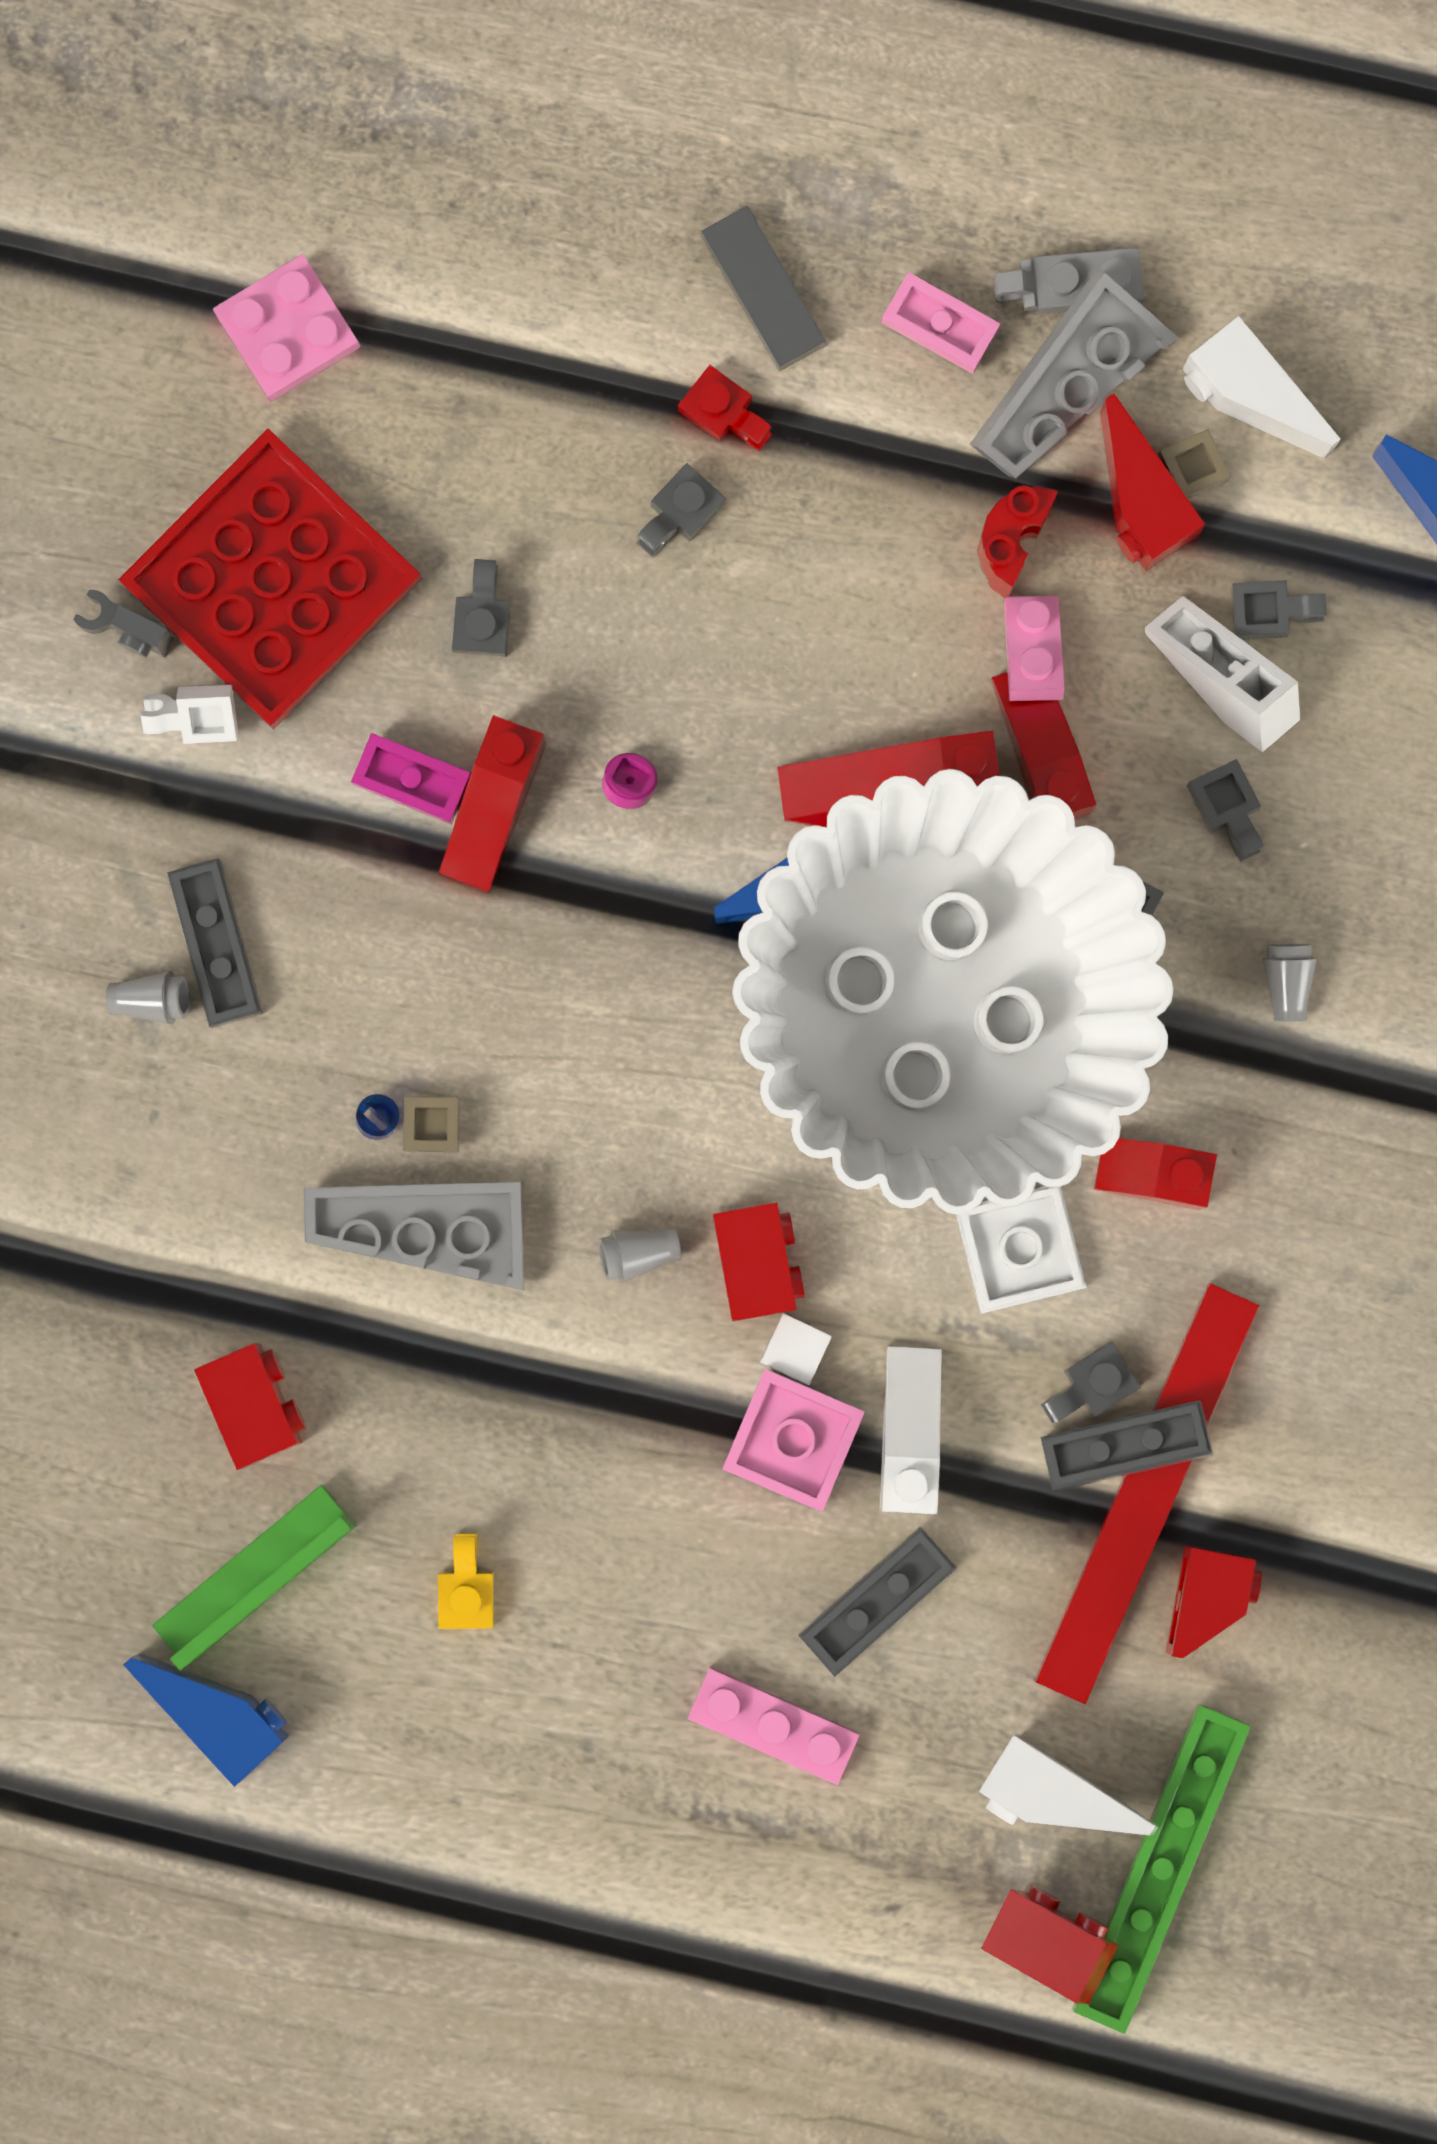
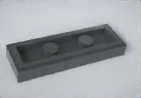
M748 206L701 231L702 239L779 372L825 347L826 341Z
M217 858L167 872L209 1027L215 1028L262 1015V1007L222 861Z
M1200 1400L1041 1437L1052 1490L1055 1492L1214 1455Z
M919 1526L802 1630L798 1636L835 1677L956 1569V1566Z

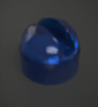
M374 1094L364 1098L358 1105L355 1115V1123L360 1133L372 1140H382L389 1137L396 1130L399 1122V1109L396 1103L391 1098L381 1094ZM369 1109L387 1128L385 1130L379 1129L364 1113Z

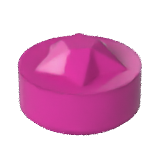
M634 753L619 754L612 758L605 768L602 778L603 792L607 799L618 807L625 809L640 808L646 805L654 794L658 780L657 772L652 763L643 756Z

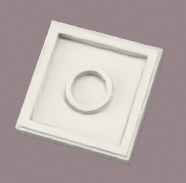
M1045 1186L1034 1189L1030 1197L1016 1207H1002L988 1200L981 1202L977 1208L969 1213L955 1214L980 1314L1087 1288L1061 1186Z

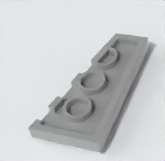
M1095 271L970 445L1007 476L1016 479L1066 436V430L1084 414L1090 415L1104 403L1103 398L1122 381L1132 379L1145 367L1144 362L1158 350L1169 347L1179 337L1105 272Z
M522 1182L304 1188L306 1243L524 1290Z

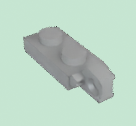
M1139 248L1033 257V259L1020 261V270L995 274V301L999 303L1023 300L1024 310H1036V315L1066 312L1095 271L1105 272L1142 304L1144 296Z

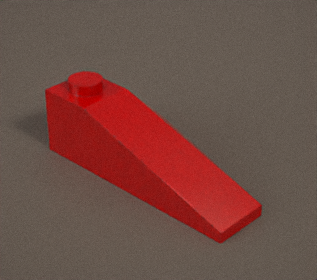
M993 730L938 737L779 766L777 770L784 821L827 828L828 813L839 799L849 795H860L873 801L876 789L883 781L893 776H907L925 786L929 778L937 772L953 769L962 771L971 777L978 787L985 779L999 776Z

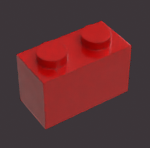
M776 1202L713 1214L732 1322L796 1311L795 1299L805 1298L800 1267H789L785 1246L795 1244L790 1212L779 1214L778 1203Z
M253 1343L194 1369L236 1470L244 1469L303 1443L299 1432L306 1429V1425L295 1400L291 1399L286 1402L277 1382L285 1379L273 1349L264 1352L261 1343Z
M1031 1885L1028 1893L1011 1889L981 1949L1074 2003L1090 2004L1119 1946L1118 1943L1105 1937L1109 1928L1079 1912L1076 1920L1057 1910L1061 1901Z

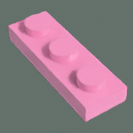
M709 1667L688 1715V1719L835 1785L839 1784L860 1735L854 1730L712 1667Z

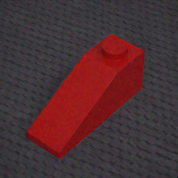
M1115 393L1105 399L1100 411L1115 524L1116 529L1120 533L1116 536V540L1127 559L1132 563L1139 561L1145 571H1147L1197 538L1203 530L1205 523Z
M1008 672L992 677V684L1029 799L1031 800L1037 796L1051 795L1060 798L1070 807L1074 819L1090 815L1097 804L1081 754L1059 700L1009 701Z
M495 715L492 716L473 765L439 870L440 875L490 893L547 745L543 733Z

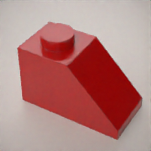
M1119 1138L1112 1149L1100 1155L1093 1190L1202 1210L1208 1208L1217 1154L1163 1143Z
M1184 1545L1166 1646L1167 1654L1183 1659L1247 1615L1248 1604L1257 1603L1261 1590L1262 1572L1255 1570V1559Z

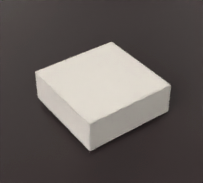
M783 1313L760 1363L810 1385L832 1336Z

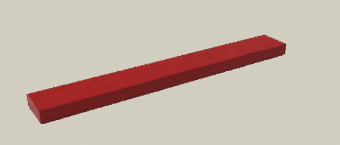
M1208 1283L1152 1411L1200 1400L1208 1425L1260 1305ZM1192 1460L1123 1476L1034 1679L1036 1683L1086 1705Z

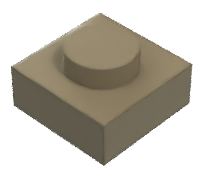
M1209 429L1166 447L1158 453V457L1187 499L1228 482L1231 477Z
M404 1097L403 1151L459 1152L460 1098Z

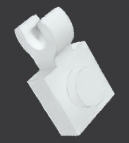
M232 684L178 687L176 700L164 694H150L143 698L145 711L141 712V721L145 734L181 731L183 744L237 741L238 724Z

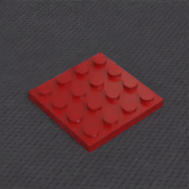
M267 428L118 580L226 685L232 684V691L274 730L417 585L422 576L287 445Z

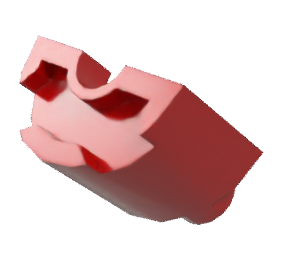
M1018 486L1011 490L1008 495L999 499L986 516L977 554L981 569L988 579L990 588L1002 597L1010 596L1028 556V553L1021 547L1020 541L1030 537L1037 539L1058 491L1039 486Z

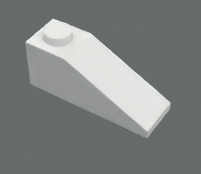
M1239 316L1188 356L1183 367V371L1187 374L1184 377L1187 387L1201 402L1208 400L1217 411L1322 458L1328 456L1341 440Z
M1182 596L1145 627V634L1216 715L1228 727L1261 752L1265 751L1300 721L1298 681L1186 597Z
M887 1346L879 1507L883 1512L937 1514L940 1467L942 1349Z
M1013 1735L979 1790L980 1793L990 1799L985 1808L1011 1825H1014L1019 1817L1023 1821L1030 1823L1149 1836L1154 1835L1159 1827L1150 1819L1017 1735Z

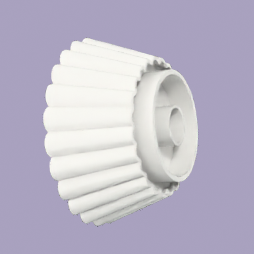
M948 769L939 771L931 776L925 786L907 776H893L883 781L876 789L873 801L860 795H849L841 798L831 807L828 813L827 828L816 825L805 827L793 836L787 851L789 866H778L768 871L760 880L757 889V899L763 913L752 916L743 924L739 933L738 946L742 957L748 962L749 966L740 971L734 980L732 994L734 1003L739 1011L750 1019L744 1026L740 1036V1050L750 1065L765 1071L760 1082V1095L763 1104L771 1113L781 1118L793 1119L792 1137L801 1152L809 1157L818 1159L832 1157L833 1170L838 1179L846 1186L858 1190L869 1189L879 1184L883 1195L888 1201L900 1208L918 1207L932 1197L936 1205L945 1212L960 1215L969 1213L977 1208L984 1197L998 1206L1016 1207L1030 1197L1036 1182L1046 1187L1066 1185L1077 1176L1081 1167L1082 1154L1088 1156L1102 1155L1114 1147L1119 1139L1121 1129L1119 1116L1130 1115L1140 1110L1148 1099L1150 1083L1144 1069L1155 1065L1163 1058L1166 1052L1168 1035L1165 1026L1157 1016L1166 1011L1170 1005L1174 989L1172 980L1166 970L1156 964L1165 949V932L1160 922L1152 915L1141 912L1146 899V889L1143 881L1135 871L1125 866L1113 865L1115 858L1114 846L1105 832L1097 827L1087 825L1075 827L1074 815L1070 807L1063 800L1051 795L1037 796L1028 800L1024 788L1017 781L1009 777L994 776L985 779L977 787L971 777L962 771Z

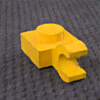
M477 1533L455 1534L453 1537L454 1572L438 1573V1629L494 1627V1571H478Z

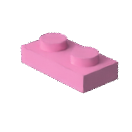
M910 272L904 278L881 321L887 327L971 374L975 373L1001 323Z
M1005 597L1004 621L1009 701L1063 700L1065 686L1059 597Z

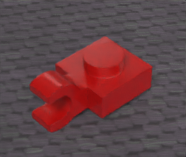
M710 364L677 405L678 412L719 442L723 440L729 431H732L749 446L760 452L772 437V433L769 432L771 425L758 415L746 410L752 402V395Z

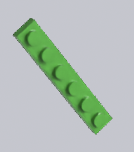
M1197 1703L1150 1818L1159 1827L1154 1835H1143L1106 1925L1109 1929L1105 1937L1118 1943L1119 1946L1090 2004L1074 2003L1072 2008L1074 2013L1123 2034L1126 2033L1251 1728L1248 1724Z

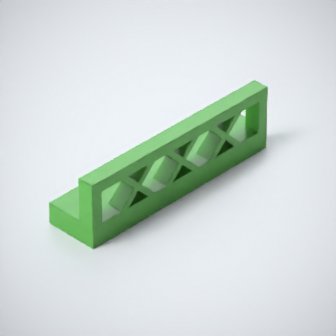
M324 1485L316 1488L152 1625L174 1652V1655L169 1659L179 1671L190 1666L357 1527Z

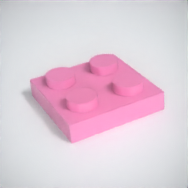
M303 254L213 308L216 317L270 403L360 348L358 340Z
M764 1369L722 1469L823 1512L865 1412Z

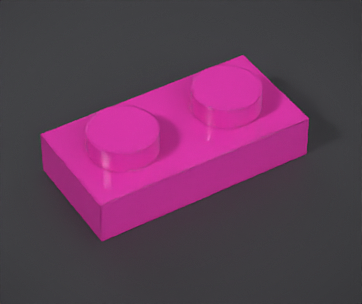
M371 733L351 783L353 786L452 825L463 799L471 772Z

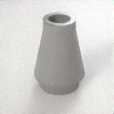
M1268 945V958H1263L1274 1007V1021H1306L1307 1006L1317 958L1312 957V945Z
M166 971L121 983H109L106 990L107 1010L110 1015H125L172 1025L176 1019H185L188 1016L190 1008L188 981L185 976H175L172 971Z
M674 1228L664 1231L611 1230L610 1236L599 1238L600 1259L607 1280L619 1278L620 1282L624 1283L667 1263L681 1260L680 1242Z

